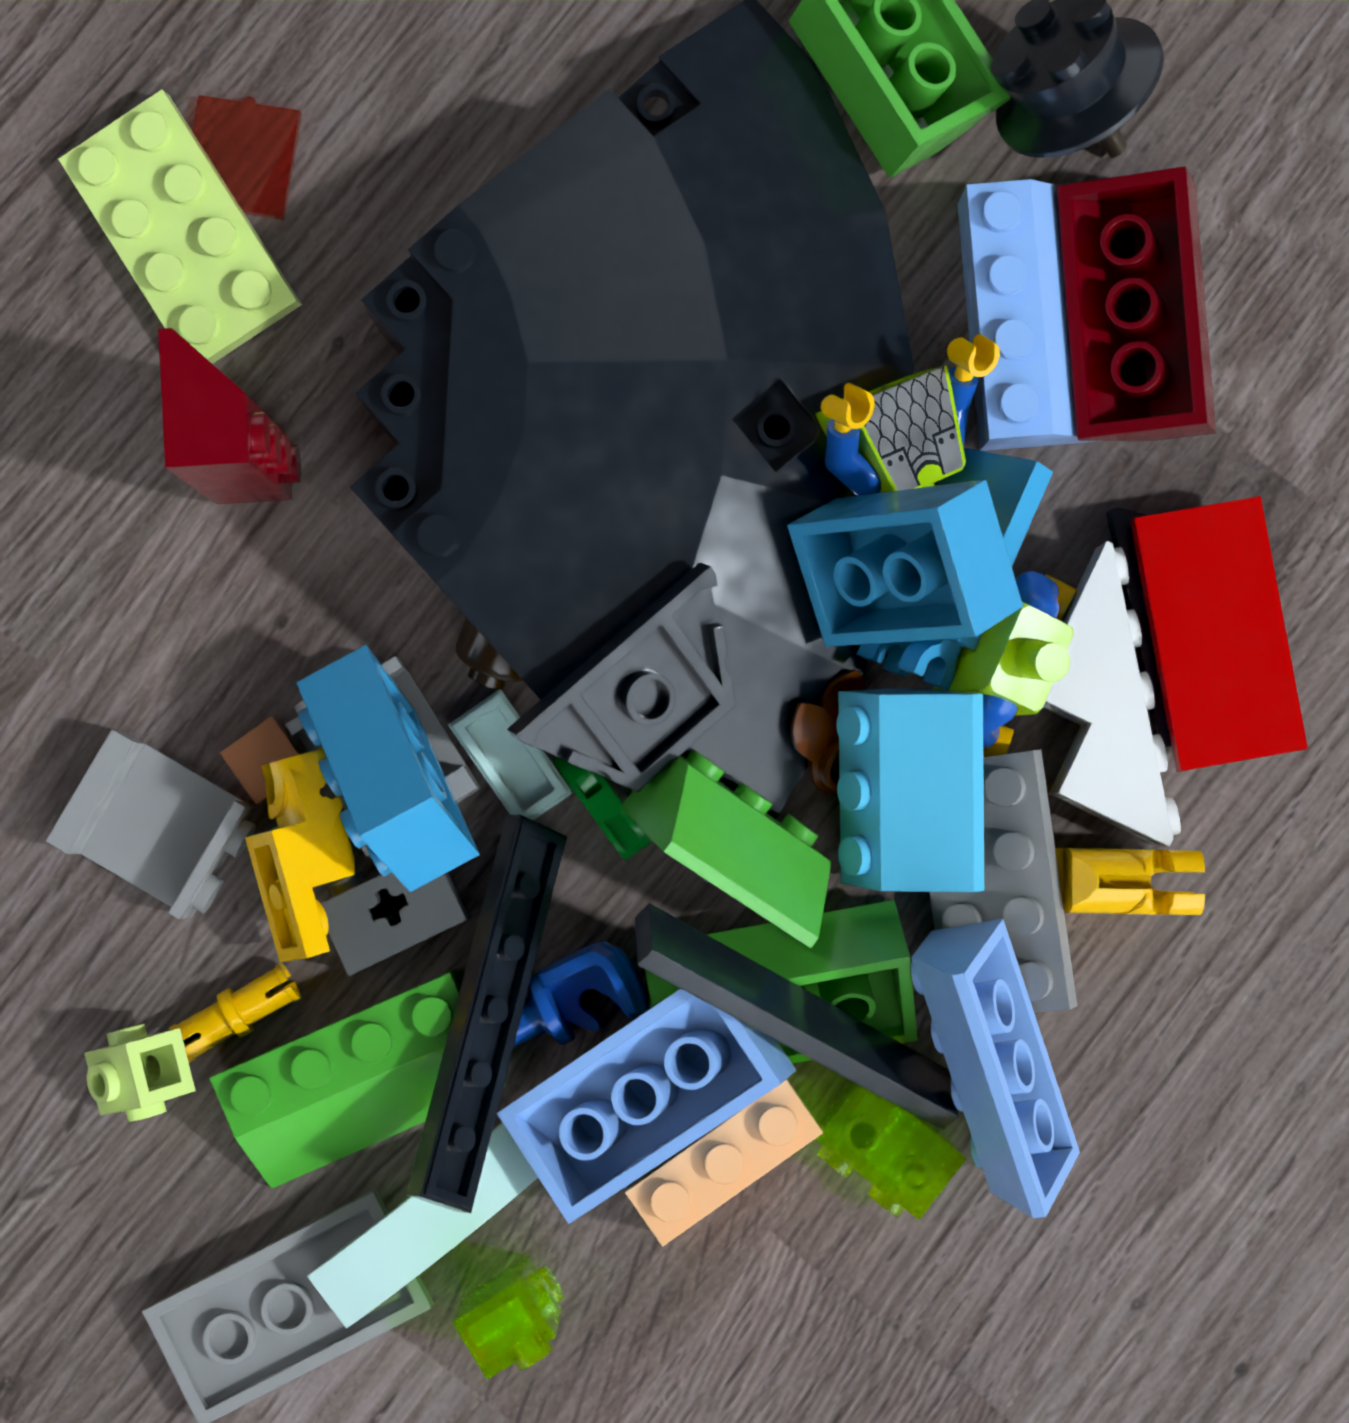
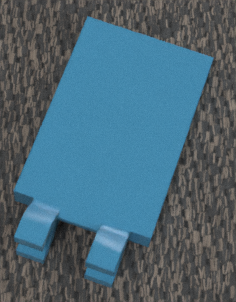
M964 448L966 459L964 469L935 482L934 486L986 479L1012 566L1053 471L1038 461ZM983 633L977 637L861 644L856 655L881 664L889 649L888 656L882 667L884 670L906 678L909 673L921 677L925 673L924 682L948 691L954 679L956 660L961 648L976 650Z

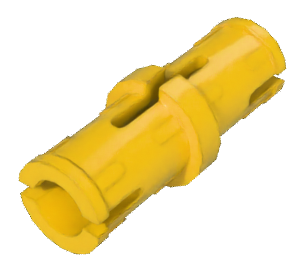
M283 963L275 965V968L235 992L231 988L225 989L217 994L216 1003L169 1027V1030L180 1028L183 1040L195 1033L201 1034L184 1044L189 1063L235 1034L240 1038L254 1031V1023L289 1003L301 999V993L295 981L274 993L270 992L271 989L284 983L291 976V973Z

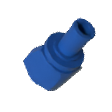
M599 941L577 950L533 974L530 980V997L525 1000L514 1047L546 1032L549 1036H553L559 1044L565 1045L575 1039L572 1023L591 1031H598L602 1027L604 1020L596 1011L589 1008L585 1001L586 992L592 988L609 996L627 1017H636L648 1011V995L631 959L621 948L607 941Z

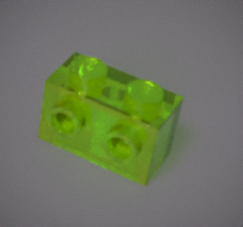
M853 1081L849 1083L819 1122L823 1134L818 1136L816 1140L823 1146L817 1152V1155L846 1178L853 1170H856L870 1181L873 1187L867 1194L897 1218L905 1209L920 1220L967 1159L957 1147L920 1118Z
M528 1255L465 1294L452 1323L488 1380L514 1363L519 1371L524 1370L543 1359L553 1350L549 1341L556 1338L562 1312L559 1302L564 1300L565 1297L549 1268L544 1265L537 1270Z

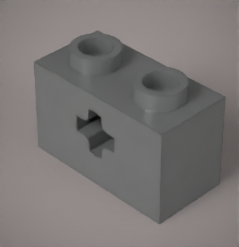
M362 871L326 887L331 899L321 903L328 918V933L348 976L471 918L450 871L412 892H409L393 873L385 877L381 874L366 882ZM386 888L391 896L404 894L409 904L399 911L402 921L398 924L392 915L380 918L376 909L377 906L385 902L382 891Z

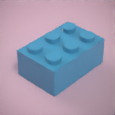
M986 479L836 498L787 525L825 647L977 637L1023 607Z
M367 645L296 682L306 705V708L298 711L299 719L311 741L316 746L322 744L327 756L318 762L322 775L337 797L343 795L348 809L339 814L341 822L348 836L358 849L366 845L372 861L384 877L393 873L407 890L412 892L480 855L414 706Z

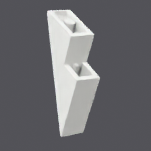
M1106 541L1095 548L1076 588L1077 591L1061 620L1073 627L1074 636L1067 650L1071 663L1065 677L1053 683L1043 708L1081 727L1049 794L1156 846L1170 847L1174 839L1173 835L1180 834L1181 832L1180 817L1174 798H1165L1160 772H1165L1168 769L1166 749L1161 735H1152L1147 710L1154 709L1155 707L1153 686L1150 676L1146 671L1139 673L1134 649L1142 644L1141 627L1135 610H1126L1121 586L1129 583L1128 564L1122 547L1114 548L1113 543Z

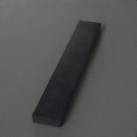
M521 814L506 815L406 1193L407 1196L456 1212H472L567 836Z
M651 903L635 917L638 966L938 1128L944 1130L959 1117L951 1095V1075L949 1069Z

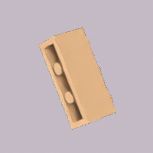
M786 1079L782 1084L626 1186L625 1194L663 1247L823 1134V1131L792 1084Z

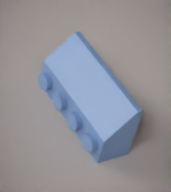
M1032 179L967 184L957 204L969 341L973 344L974 337L981 334L996 343L1000 349L997 365L988 375L978 377L979 382L974 394L980 451L1097 442L1079 441L1077 439L1057 186L1059 185Z
M1004 919L933 930L911 957V976L917 992L920 995H924L932 1018L931 1035L934 1046L939 1053H944L952 1077L951 1095L954 1105L965 1115L971 1133L970 1149L973 1161L977 1168L983 1169L992 1194L1033 1219L1046 1217L1080 1151Z
M679 989L499 1111L497 1115L567 1223L570 1224L782 1084L796 1069L777 1040L685 990Z

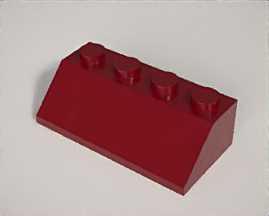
M1176 167L1057 186L1077 439L1079 441H1158L1216 434L1196 185L1187 167Z
M158 329L165 468L216 504L292 500L291 483H300L302 474L298 445H290L288 434H285L278 427V424L274 423L267 416V413L263 412L245 392L174 329Z

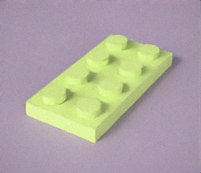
M163 89L58 158L164 328L174 329L212 364L302 305L173 100Z

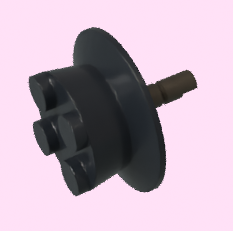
M1032 0L1026 3L1015 16L1016 26L1003 40L990 66V71L998 84L1011 97L1009 101L996 110V125L1000 136L1012 150L1029 157L1048 158L1067 155L1095 143L1104 147L1110 158L1121 155L1127 147V142L1119 128L1129 121L1146 103L1162 73L1164 53L1156 33L1151 27L1141 21L1131 18L1114 17L1107 0H1055L1052 2L1048 0Z

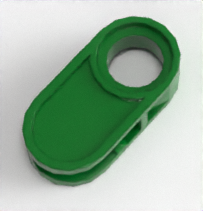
M558 756L552 759L559 772L625 862L651 844L646 834L621 809L622 801L604 776L571 764Z

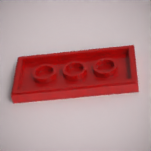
M1261 496L1142 516L1130 520L1176 772L1307 750V740Z

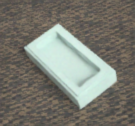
M499 689L448 724V726L509 814H521L534 821L569 797L573 792L545 751L524 744L509 733L507 729L520 716L503 691Z

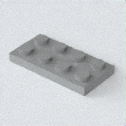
M1040 749L983 757L984 891L930 892L934 928L939 930L1003 918L1034 1013L1071 1010L1077 1007V999L1042 751Z
M377 1189L350 1201L154 1302L142 1311L197 1423H210L432 1308L434 1302L421 1276L418 1275L346 1329L307 1277L309 1273L358 1235H362L388 1214Z

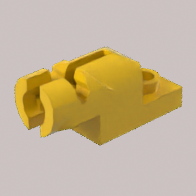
M324 749L307 752L261 766L266 784L268 816L270 819L276 818L278 828L245 837L279 962L306 959L330 951L326 938L329 929L328 918L321 903L315 899L313 887L355 875L354 855L348 834L339 815L343 807L342 801L339 797L328 798L320 794V789L327 783L318 764L319 761L327 757Z
M1055 848L1063 907L1066 913L1201 915L1203 912L1205 894H1195V892L1160 891L1155 890L1151 886V877L1156 873L1205 872L1202 851Z

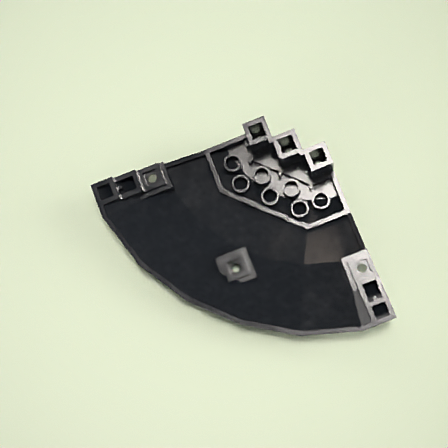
M743 0L661 54L659 62L619 97L609 88L457 205L408 249L410 254L408 259L361 299L379 332L399 355L355 394L378 425L396 443V446L351 485L350 488L540 700L699 562L711 566L716 573L718 586L712 587L717 623L724 625L728 647L725 665L727 671L732 675L737 706L681 755L687 758L692 749L697 750L725 771L719 781L729 788L735 790L742 781L769 800L773 805L767 813L777 819L808 768V759L795 749L792 742L791 722L797 704L808 702L820 706L822 694L830 682L849 670H856L863 677L867 663L866 659L856 655L860 645L825 647L787 527L788 524L836 498L857 496L825 466L826 435L819 424L816 413L821 411V402L825 397L832 394L844 399L843 387L848 382L866 391H871L913 374L914 366L886 210L815 63L757 0ZM652 97H661L668 103V108L661 115H652L645 110V102ZM769 419H782L788 426V434L780 440L769 438L764 432V424ZM408 491L405 498H403L400 501H397L403 494H405ZM616 783L627 796H629L633 791L628 787Z

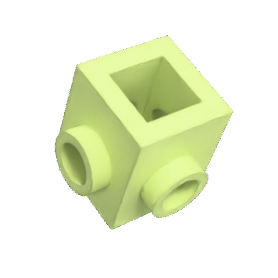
M145 1023L107 1033L109 1046L84 1053L88 1066V1089L91 1096L97 1102L100 1116L126 1111L128 1122L149 1118L167 1112L164 1101L196 1091L180 1028L147 1035Z

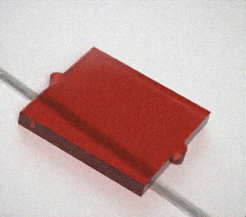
M198 95L192 132L244 214L285 220L302 118L301 111L257 104L255 99L250 96L246 97L242 102Z

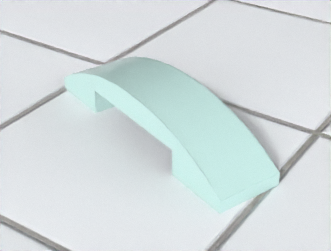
M500 1123L491 1133L471 1213L456 1212L414 1197H409L362 1235H358L309 1273L307 1277L347 1329L478 1229L533 1183L538 1176L504 1124Z

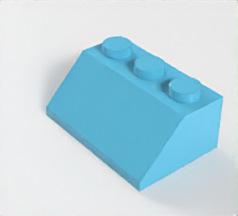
M902 687L838 691L839 714L836 722L839 736V781L837 794L840 801V845L838 859L841 866V884L877 891H984L983 693Z

